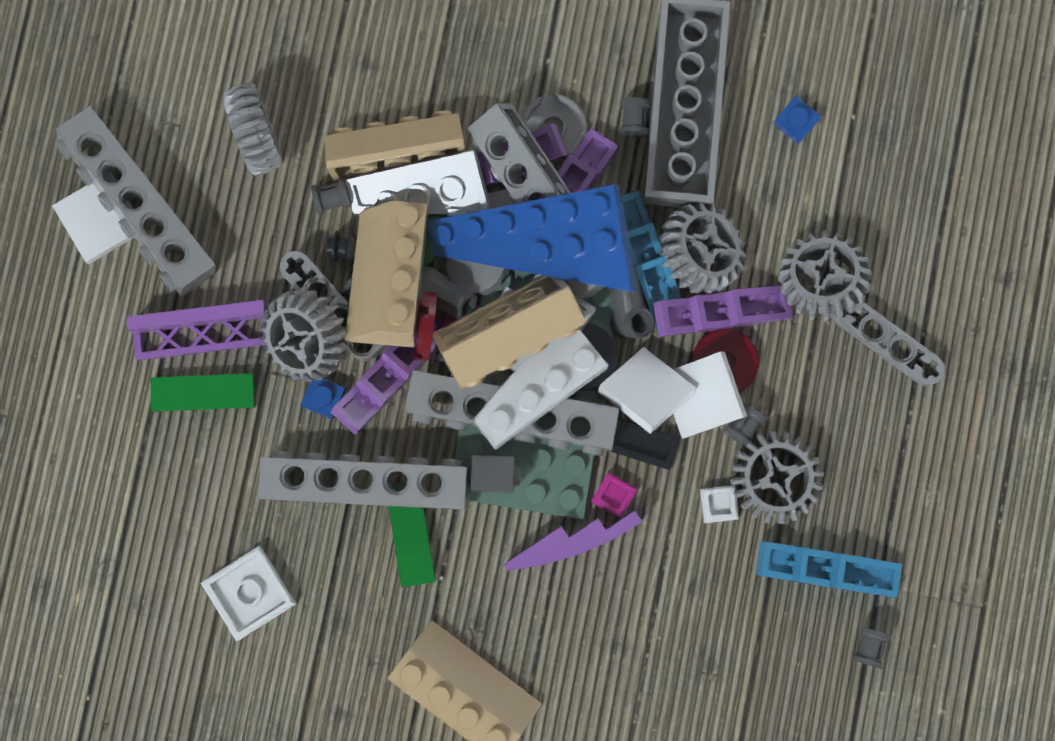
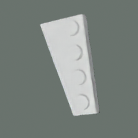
M476 148L357 175L344 180L353 213H360V211L390 201L427 203L428 214H448V216L491 209Z
M580 329L572 336L566 338L559 337L549 342L547 348L543 351L529 354L475 417L474 423L496 450L607 370L608 364Z

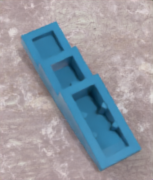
M634 190L621 195L633 270L637 271L643 300L647 309L654 317V326L658 331L653 303L662 300L682 299L675 279H669L672 273L670 267H662L666 258L657 254L662 247L657 241L656 230L653 222H650L640 191Z
M760 541L755 575L898 598L902 564Z

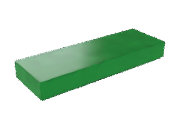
M255 374L150 377L151 412L256 408Z
M407 482L392 484V487L395 491L399 492L406 487ZM388 506L401 588L436 582L424 508Z

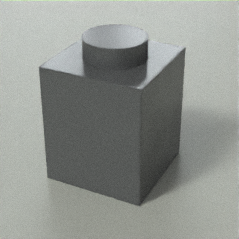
M472 455L471 491L513 493L514 485H521V465L514 464V456Z

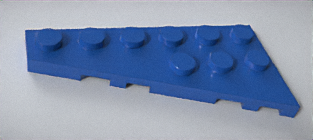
M619 185L605 186L427 221L433 255L624 291H637Z

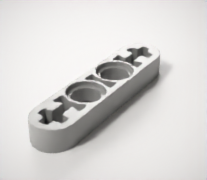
M863 302L862 305L854 303L855 311L853 314L859 316L862 311L866 313V316L858 322L856 328L851 325V323L856 321L851 315L847 314L839 320L835 317L834 313L829 314L830 318L837 325L916 383L922 386H930L938 383L943 378L945 366L937 355ZM869 320L878 322L882 328V333L877 339H871L864 333V325ZM897 340L905 342L909 347V354L905 359H898L891 352V346ZM919 352L921 356L916 360L923 365L931 362L934 365L932 371L935 373V376L930 375L924 378L922 376L924 371L922 367L915 363L909 368L907 364Z

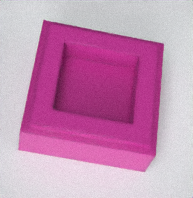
M607 472L591 503L621 519L638 489Z

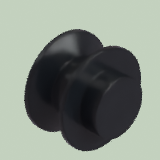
M336 230L334 237H328L327 257H332L333 264L336 265L339 258H346L349 266L354 263L357 242L354 232H350L348 238H341Z

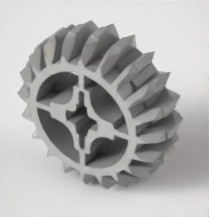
M251 82L241 83L224 91L223 103L228 121L248 170L253 175L272 172L274 169L281 167L282 155L269 115L256 86Z
M703 203L686 204L680 207L678 211L671 213L667 218L668 221L660 228L663 234L657 240L664 246L657 253L666 258L662 267H670L672 271L669 279L679 278V288L689 286L691 293L701 291L703 295L715 291L719 292L725 289L726 286L734 283L738 278L737 274L741 273L744 269L741 262L747 257L741 251L746 242L739 240L738 237L742 230L735 229L732 225L735 218L726 219L725 209H718L716 211L714 203L704 206ZM689 225L695 226L694 232L691 235L686 234ZM716 261L718 262L716 270L714 272L710 271V266Z
M824 230L821 232L819 239H816L812 233H809L807 235V243L797 239L795 242L796 249L788 248L786 250L787 259L780 261V269L782 271L778 273V281L783 283L780 286L781 294L788 295L786 303L789 306L797 304L796 312L799 315L808 310L811 321L817 314H822V319L827 322L829 314L832 313L840 320L843 317V309L852 314L855 311L854 303L862 305L865 301L863 293L870 291L871 284L868 281L872 279V271L868 269L870 265L869 258L862 257L863 249L861 246L852 248L853 240L851 237L844 242L840 241L841 235L839 232L833 236V239L827 238V233ZM817 257H822L821 259L816 261L812 260ZM836 259L843 262L852 274H848L845 269L838 267L835 263ZM829 267V274L826 276V279L824 278L823 283L820 286V279L823 277L824 274H826L827 269ZM797 277L804 279L805 283L812 285L814 293L812 294L804 289ZM830 292H840L832 296H827Z
M297 289L280 295L279 298L273 300L268 305L269 309L262 314L265 321L259 326L266 333L260 340L268 345L265 353L272 354L274 358L272 365L280 364L281 374L290 373L292 380L302 379L304 383L318 379L321 380L328 376V374L336 371L340 366L339 363L346 357L343 351L349 346L343 339L347 331L342 329L340 325L344 318H337L334 313L337 306L328 307L327 297L318 298L316 291L306 292L304 289Z
M776 431L769 432V442L767 443L765 437L759 434L756 436L758 447L752 442H749L747 446L745 445V449L750 453L749 455L740 451L735 455L737 459L744 463L742 466L738 464L731 465L732 471L740 472L741 474L740 478L730 479V484L736 485L741 483L742 490L735 491L733 495L735 498L742 497L743 495L747 497V500L740 505L743 510L749 508L752 504L755 506L751 517L758 518L761 512L764 511V523H771L773 515L776 514L778 524H784L786 520L785 513H788L792 521H796L799 519L796 511L797 508L804 514L810 512L808 505L805 503L806 500L814 504L819 501L817 496L811 493V490H823L824 486L820 483H814V478L823 477L824 471L814 472L812 466L819 464L821 460L819 457L811 460L808 459L807 455L814 450L811 445L805 447L802 451L799 449L803 442L801 437H797L792 444H789V432H784L781 440L778 441ZM771 449L785 451L791 454L799 463L789 467L783 466L777 460V457L773 456ZM761 454L764 460L762 462L764 474L761 478L751 483V467L755 459ZM772 469L777 473L783 472L785 478L780 480L781 486L778 483L770 482L769 477L774 475ZM803 472L802 489L796 499L792 500L790 482L793 477ZM766 488L771 489L775 492L777 498L781 499L783 506L769 505L759 499L755 492Z

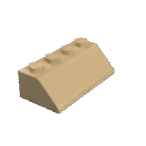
M444 110L433 113L432 118L419 120L417 116H408L399 119L397 124L385 125L384 122H373L365 125V129L352 131L348 127L335 129L332 131V135L324 136L327 170L335 183L341 178L347 179L357 175L465 151L459 113L452 114L451 111Z
M390 201L360 211L345 342L415 347L428 225L427 203Z
M541 276L433 332V339L461 389L465 386L473 387L485 380L486 375L497 369L499 371L509 369L516 364L518 358L528 353L536 354L547 348L549 342L559 337L566 338L572 336L586 321L569 286L560 278Z
M433 620L430 621L387 678L468 741H518L542 705L536 698Z

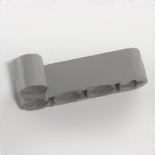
M291 251L283 256L280 262V271L295 290L303 286L301 289L308 292L313 291L318 286H324L328 289L327 306H337L334 312L335 315L340 311L348 312L349 303L304 253ZM295 262L298 265H302L303 271L309 276L310 279L306 282L297 273L293 272L291 266ZM347 342L349 344L347 347L348 351L356 359L363 362L375 359L390 346L373 344L369 352L358 353L355 348L356 342Z

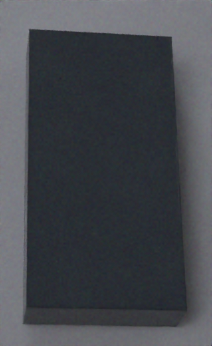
M618 418L612 450L609 452L670 470L680 437L654 430L650 434L639 424Z

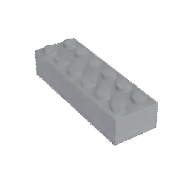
M661 0L643 190V203L645 205L680 208L686 204L703 203L704 206L714 203L730 14L729 1Z

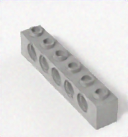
M496 103L467 128L473 137L472 143L478 152L485 155L491 164V173L498 181L504 184L510 193L509 200L512 204L539 200L541 194L545 198L571 193L512 104ZM505 138L508 141V151L506 154L502 149V143ZM523 166L527 170V178L525 182L522 180L520 174ZM565 280L572 294L578 296L579 299L594 296L604 288L603 286Z
M91 106L56 128L58 141L55 144L61 154L67 160L72 157L79 166L76 171L87 186L93 184L100 193L97 195V198L108 212L113 210L121 219L118 221L119 227L129 239L134 236L141 245L139 252L149 265L155 263L161 270L162 274L159 276L169 291L176 290L183 297L215 274L214 262ZM90 146H95L101 150L95 156H87L83 153L84 149ZM109 172L121 175V179L114 183L107 182L103 178ZM135 198L140 200L142 205L137 209H129L124 203L126 200ZM150 225H158L163 229V232L157 236H151L145 232V229ZM171 251H179L184 255V258L180 262L174 263L168 261L165 256Z
M413 370L405 412L413 415L412 421L432 425L433 419L447 421V428L466 431L467 425L478 427L474 423L475 417L468 413L469 403L475 399H481L488 403L501 386L480 383L473 387L465 386L460 389L453 377ZM440 393H448L453 397V405L447 411H439L434 407V399ZM565 399L549 411L556 419V424L552 429L542 430L535 421L514 437V440L526 443H535V438L549 440L548 446L569 450L570 444L584 446L583 453L603 456L604 450H612L619 408ZM576 418L587 420L590 425L589 433L582 437L574 435L570 430L572 420Z
M272 451L271 458L260 457L258 499L469 510L471 468L462 467L463 460L442 459L441 466L428 465V459L407 458V464H394V457L373 456V462H360L359 455L339 454V461L326 460V454L305 453V459H292L293 452ZM300 467L304 472V480L299 486H294L291 482V474L293 470ZM334 469L338 473V482L334 487L328 488L324 482V477L329 470ZM368 470L372 474L373 482L368 489L363 490L358 484V477L362 472ZM403 472L407 477V485L402 491L397 492L392 487V478L395 474ZM432 474H438L442 481L441 488L436 493H430L426 488V480Z

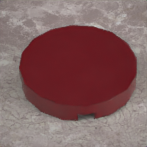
M424 291L421 295L422 301L419 303L416 329L417 344L414 347L415 360L428 361L434 330L437 294L436 292Z
M726 328L710 331L698 341L692 351L691 362L725 351L739 393H741L752 384L757 375L760 362L757 348L748 336L736 330Z

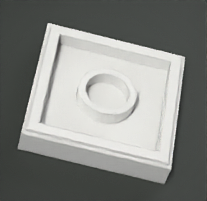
M112 172L107 173L103 178L110 183L117 182ZM93 184L84 186L52 205L87 264L96 261L132 239H129L119 227L118 221L121 219L113 210L110 212L106 211L97 198V195L100 193ZM126 200L124 205L129 209H134L131 202Z
M643 347L601 383L598 392L651 434L694 395L696 387Z
M725 351L673 369L696 387L694 395L673 413L682 439L747 417Z
M262 546L256 547L201 582V585L236 642L297 604Z

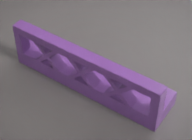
M264 300L126 316L127 329L133 333L137 361L264 346L267 343L261 341V338L249 339L240 331L249 320L262 319L263 323L265 320L262 314L269 308ZM231 322H240L236 328L230 324ZM215 324H225L233 331L225 342L215 343L206 336ZM199 326H206L202 332L196 328ZM182 328H191L199 335L189 347H181L173 341ZM172 330L168 336L162 331ZM157 332L165 339L156 351L144 352L142 333ZM237 335L244 339L239 341H233V339ZM203 339L210 343L206 345H199ZM170 343L176 347L173 349H166V347Z

